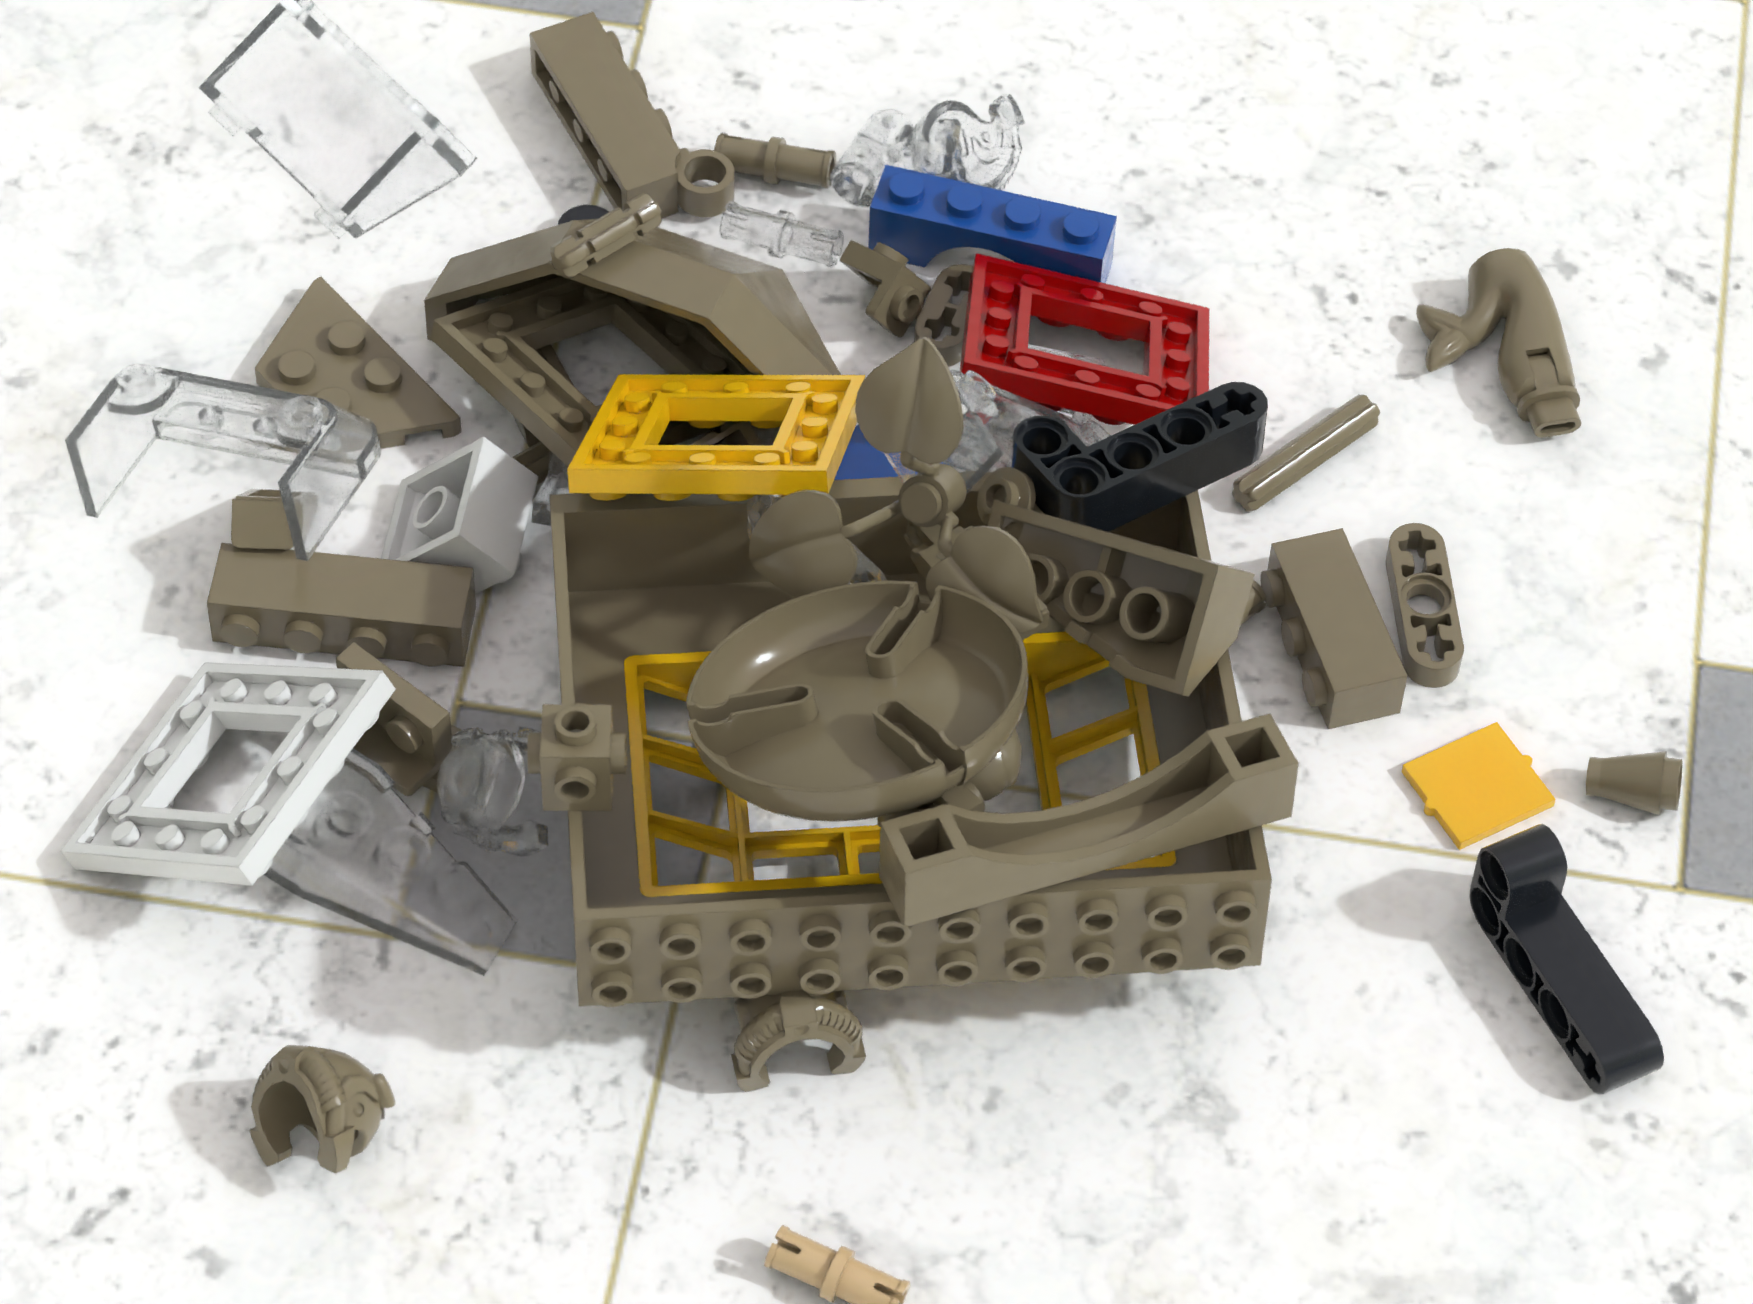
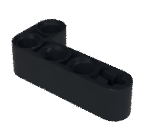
M1245 382L1222 384L1088 447L1059 419L1050 416L1029 417L1021 421L1013 432L1011 468L1021 470L1030 477L1036 493L1035 503L1044 514L1109 532L1244 469L1259 460L1263 452L1268 410L1267 397L1262 390Z
M1538 824L1481 848L1470 886V903L1481 929L1584 1081L1597 1094H1605L1661 1069L1664 1064L1663 1048L1652 1024L1562 896L1567 876L1566 856L1554 832L1548 826Z

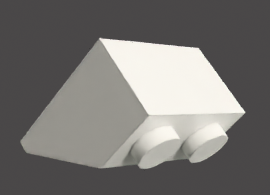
M485 437L401 480L381 559L473 568L475 594L497 583L506 582L515 575L522 560L520 550L527 523L533 514L534 507L532 501L538 476Z

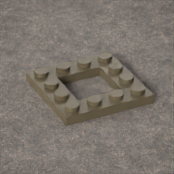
M563 276L434 319L431 340L567 466L570 465L601 405L595 406L542 358L535 351L536 349L612 323L668 374L753 375L703 324L569 278H563ZM670 421L658 445H675L715 430L719 426L697 428L691 426L689 421Z

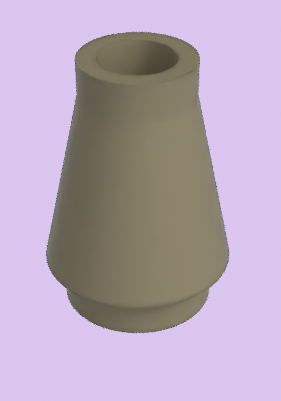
M1667 751L1607 758L1590 757L1587 768L1586 795L1603 797L1657 815H1661L1662 809L1677 811L1682 782V759L1667 758Z

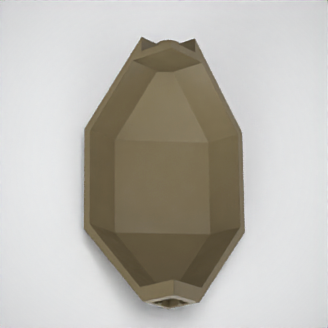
M597 219L572 220L451 257L424 299L427 338L431 340L434 319L475 306L478 300L513 293L562 276L558 270L554 269L550 261V248L569 235L577 239L576 231ZM656 227L643 236H639L637 232L634 233L636 240L596 264H592L590 260L587 261L589 268L569 278L703 324L753 375H841L783 269Z

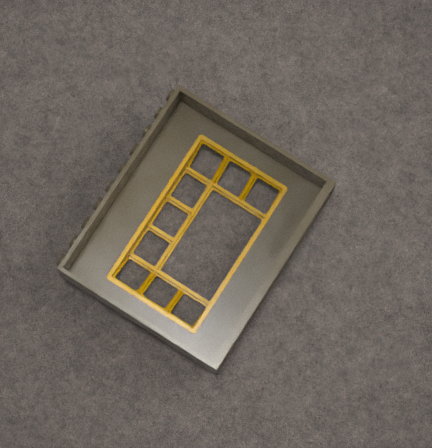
M992 472L960 473L966 485V497L963 505L954 512L959 519L958 525L954 528L961 526L966 529L970 526L984 525L978 514L977 499L983 482ZM913 476L834 480L829 494L835 498L840 507L842 526L851 524L897 501L902 485ZM1198 490L1109 531L1211 561ZM589 493L550 495L561 704L612 705L613 733H626L627 748L626 774H614L612 811H567L579 1007L599 1005L618 1007L624 1004L665 1001L686 1003L698 999L731 997L754 999L764 995H780L783 992L798 990L822 995L832 991L863 989L888 991L913 986H963L969 983L1012 980L1031 982L1037 979L1078 976L1098 978L1111 974L1144 972L1166 974L1177 970L1210 968L1233 970L1243 966L1261 965L1272 883L1262 825L904 928L883 886L879 873L860 874L858 855L861 853L880 852L879 825L750 832L747 801L726 787L729 831L654 811L649 762L721 785L723 784L708 770L696 748L647 735L644 689L686 702L689 687L695 673L704 659L722 640L759 614L796 598L785 593L753 568V564L749 559L750 539L757 522L771 505L782 498V495H755L751 499L735 502L718 498L717 494H691L689 497L677 501L658 500L653 494H627L622 498L608 501L593 499ZM903 514L894 516L860 534L847 538L857 554L856 573L849 584L873 581H913L918 583L920 600L930 601L925 586L926 579L918 572L917 567L911 560L912 548L904 539V534L907 533V519ZM1050 616L1048 627L1023 639L1028 663L1026 710L1041 810L1062 806L1056 767L1066 761L1134 734L1140 775L1142 776L1180 753L1206 731L1242 721L1229 651L1227 650L1188 697L1124 678L1129 709L1052 738L1045 697L1046 693L1109 667L1110 662L1088 645L1079 643L1064 631L1065 628ZM655 838L728 859L733 866L734 881L658 886ZM834 855L838 859L839 875L754 880L753 861L756 859Z

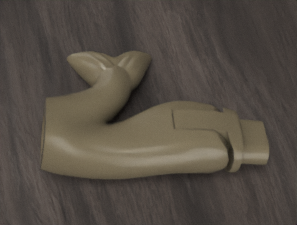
M1513 248L1493 250L1478 258L1471 265L1468 272V308L1462 316L1428 305L1419 304L1417 306L1416 315L1419 325L1426 337L1432 341L1426 351L1425 359L1429 372L1452 364L1467 350L1484 342L1503 317L1506 319V324L1498 354V374L1506 396L1517 407L1520 419L1530 422L1534 434L1540 438L1569 434L1581 426V420L1576 410L1580 405V397L1575 388L1573 368L1559 314L1545 280L1532 258L1525 251Z

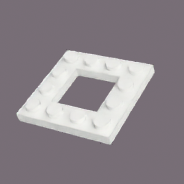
M204 662L60 852L73 868L78 870L253 886L257 879L268 871L272 865L273 857L292 831L306 819L310 806L329 780L341 771L345 758L364 732L371 728L378 720L380 710L396 688L381 670ZM226 729L289 733L230 813L171 809L176 795L194 771L205 764L210 756V750Z

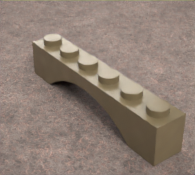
M1269 713L1206 731L1180 753L1150 772L1111 791L1077 803L1041 811L1017 813L971 811L950 804H944L880 822L879 877L905 928L1292 817L1299 763Z

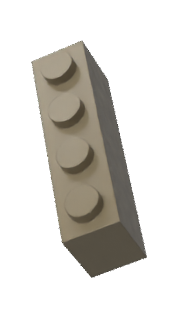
M221 543L207 600L212 641L229 643L237 647L254 645L291 649L305 654L314 652L341 654L355 642L376 659L412 661L426 666L452 665L464 667L476 610L474 569L470 567L290 549L236 548L233 544Z

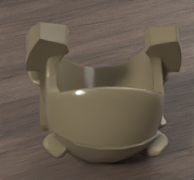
M804 990L786 991L780 995H764L754 999L732 997L735 1001L734 1011L738 1018L741 1033L734 1044V1054H731L737 1085L745 1092L767 1087L770 1084L765 1062L773 1053L785 1045L800 1040L820 1039L833 1043L830 1051L827 1053L832 1074L852 1073L862 1065L866 1058L862 1041L863 1027L853 1012L848 1010L844 991H832L827 994L815 995Z
M287 1045L271 1058L265 1068L262 1069V1073L258 1078L251 1104L256 1126L249 1131L260 1157L266 1167L291 1156L293 1147L290 1143V1131L297 1125L304 1126L319 1141L317 1160L320 1166L337 1174L347 1168L350 1157L361 1153L367 1148L379 1128L380 1121L385 1117V1108L394 1107L396 1101L385 1076L381 1073L373 1074L365 1065L350 1055L332 1049Z

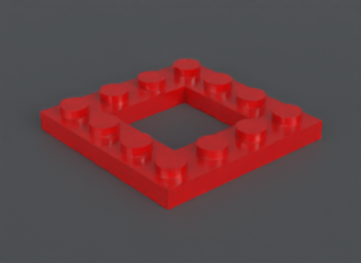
M976 253L970 274L958 384L970 386L975 392L989 397L1008 395L1030 400L1034 405L1049 411L1069 409L1090 414L1096 420L1109 425H1122L1124 423L1135 425L1209 391L1210 308ZM1030 315L1053 327L1074 325L1095 330L1102 337L1113 341L1133 339L1144 342L1143 375L1028 348Z

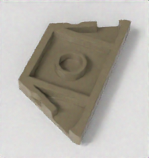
M321 276L313 280L255 366L257 384L328 458L358 453L360 450L368 447L384 449L406 445L405 435L441 429L442 438L444 439L455 437L461 433L460 416Z

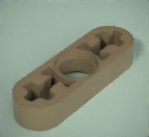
M1421 523L1404 524L1391 534L1385 560L1403 666L1409 678L1415 683L1424 687L1439 688L1452 683L1457 678L1464 653V643L1445 542L1440 533L1428 525ZM1406 550H1417L1419 557L1424 558L1422 573L1413 574L1415 569L1413 555L1410 551ZM1417 595H1426L1434 598L1440 604L1441 609L1433 614H1422L1413 610L1407 601ZM1435 635V652L1437 657L1443 659V661H1432L1430 654L1424 652L1428 636Z

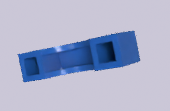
M885 165L870 205L868 248L873 250L877 242L883 243L905 256L909 260L907 264L924 268L936 255L943 251L961 247L980 248L1001 254L1016 263L1106 283L1113 260L1117 216Z

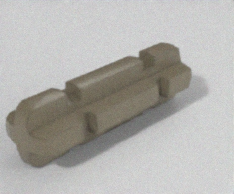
M641 193L623 204L624 211L617 207L576 231L577 239L569 235L550 248V261L554 269L558 270L563 278H572L589 268L587 261L590 260L592 264H596L636 240L634 233L637 232L639 236H643L655 229L662 222L660 215L662 211L658 203L654 202L649 194Z

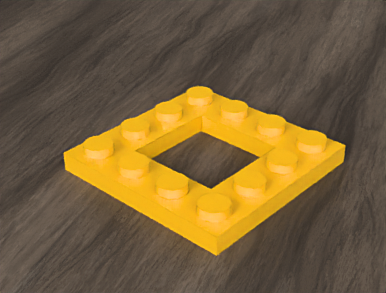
M618 374L567 468L569 493H589L591 498L603 501L616 500L627 494H653L656 499L663 501L682 500L691 494H717L718 498L733 502L748 500L755 495H782L784 497L801 490H816L829 494L857 424L855 412L856 397L865 379V375ZM670 421H689L691 426L697 428H713L724 424L726 421H750L751 425L757 428L780 427L773 445H658Z

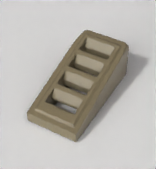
M250 489L237 495L236 498L232 499L231 542L236 548L279 550L293 548L299 540L309 513L311 494H308V491Z

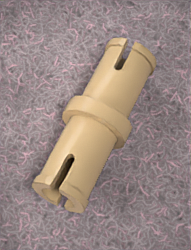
M782 1225L775 1236L778 1242L777 1244L772 1242L765 1259V1267L769 1269L774 1268L820 1289L819 1296L832 1303L838 1297L851 1304H903L910 1287L909 1281L905 1279L900 1280L854 1259L856 1252L849 1248L841 1246L836 1251L791 1231L785 1225Z

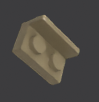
M353 642L336 657L337 668L381 670L396 690L380 710L378 720L371 728L364 732L349 754L403 795L411 796L454 758L450 712Z

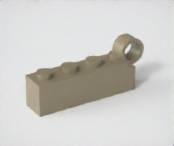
M594 12L529 33L531 73L614 209L618 207L624 211L623 204L641 193L649 194L653 201L658 203L662 211L660 213L661 219L679 213L678 205L688 214L697 217H714L724 213L731 207L735 198V169L731 160L724 154L714 150L703 149L689 152L685 147L679 149L672 138L671 126L665 112L661 108H653L648 100L647 89L641 74L637 69L630 71L624 61L622 48L616 34L613 31L606 32ZM699 180H711L718 184L710 187H700L692 183Z

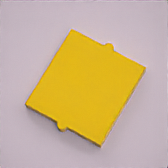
M1498 722L1431 751L1402 766V774L1425 803L1424 813L1427 816H1434L1459 850L1553 807L1556 800L1532 769V758L1529 755H1522Z

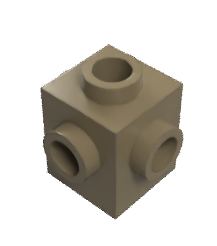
M583 703L542 705L541 732L528 733L527 767L528 774H541L543 811H612L614 774H626L627 753L626 733H613L612 705Z

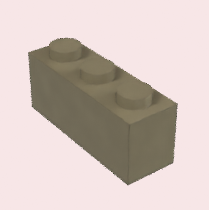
M1343 528L1272 543L1268 568L1262 571L1260 576L1261 588L1266 595L1265 602L1269 608L1276 607L1281 617V634L1287 654L1290 657L1297 656L1303 669L1302 684L1309 705L1311 707H1319L1328 729L1399 714L1408 676Z

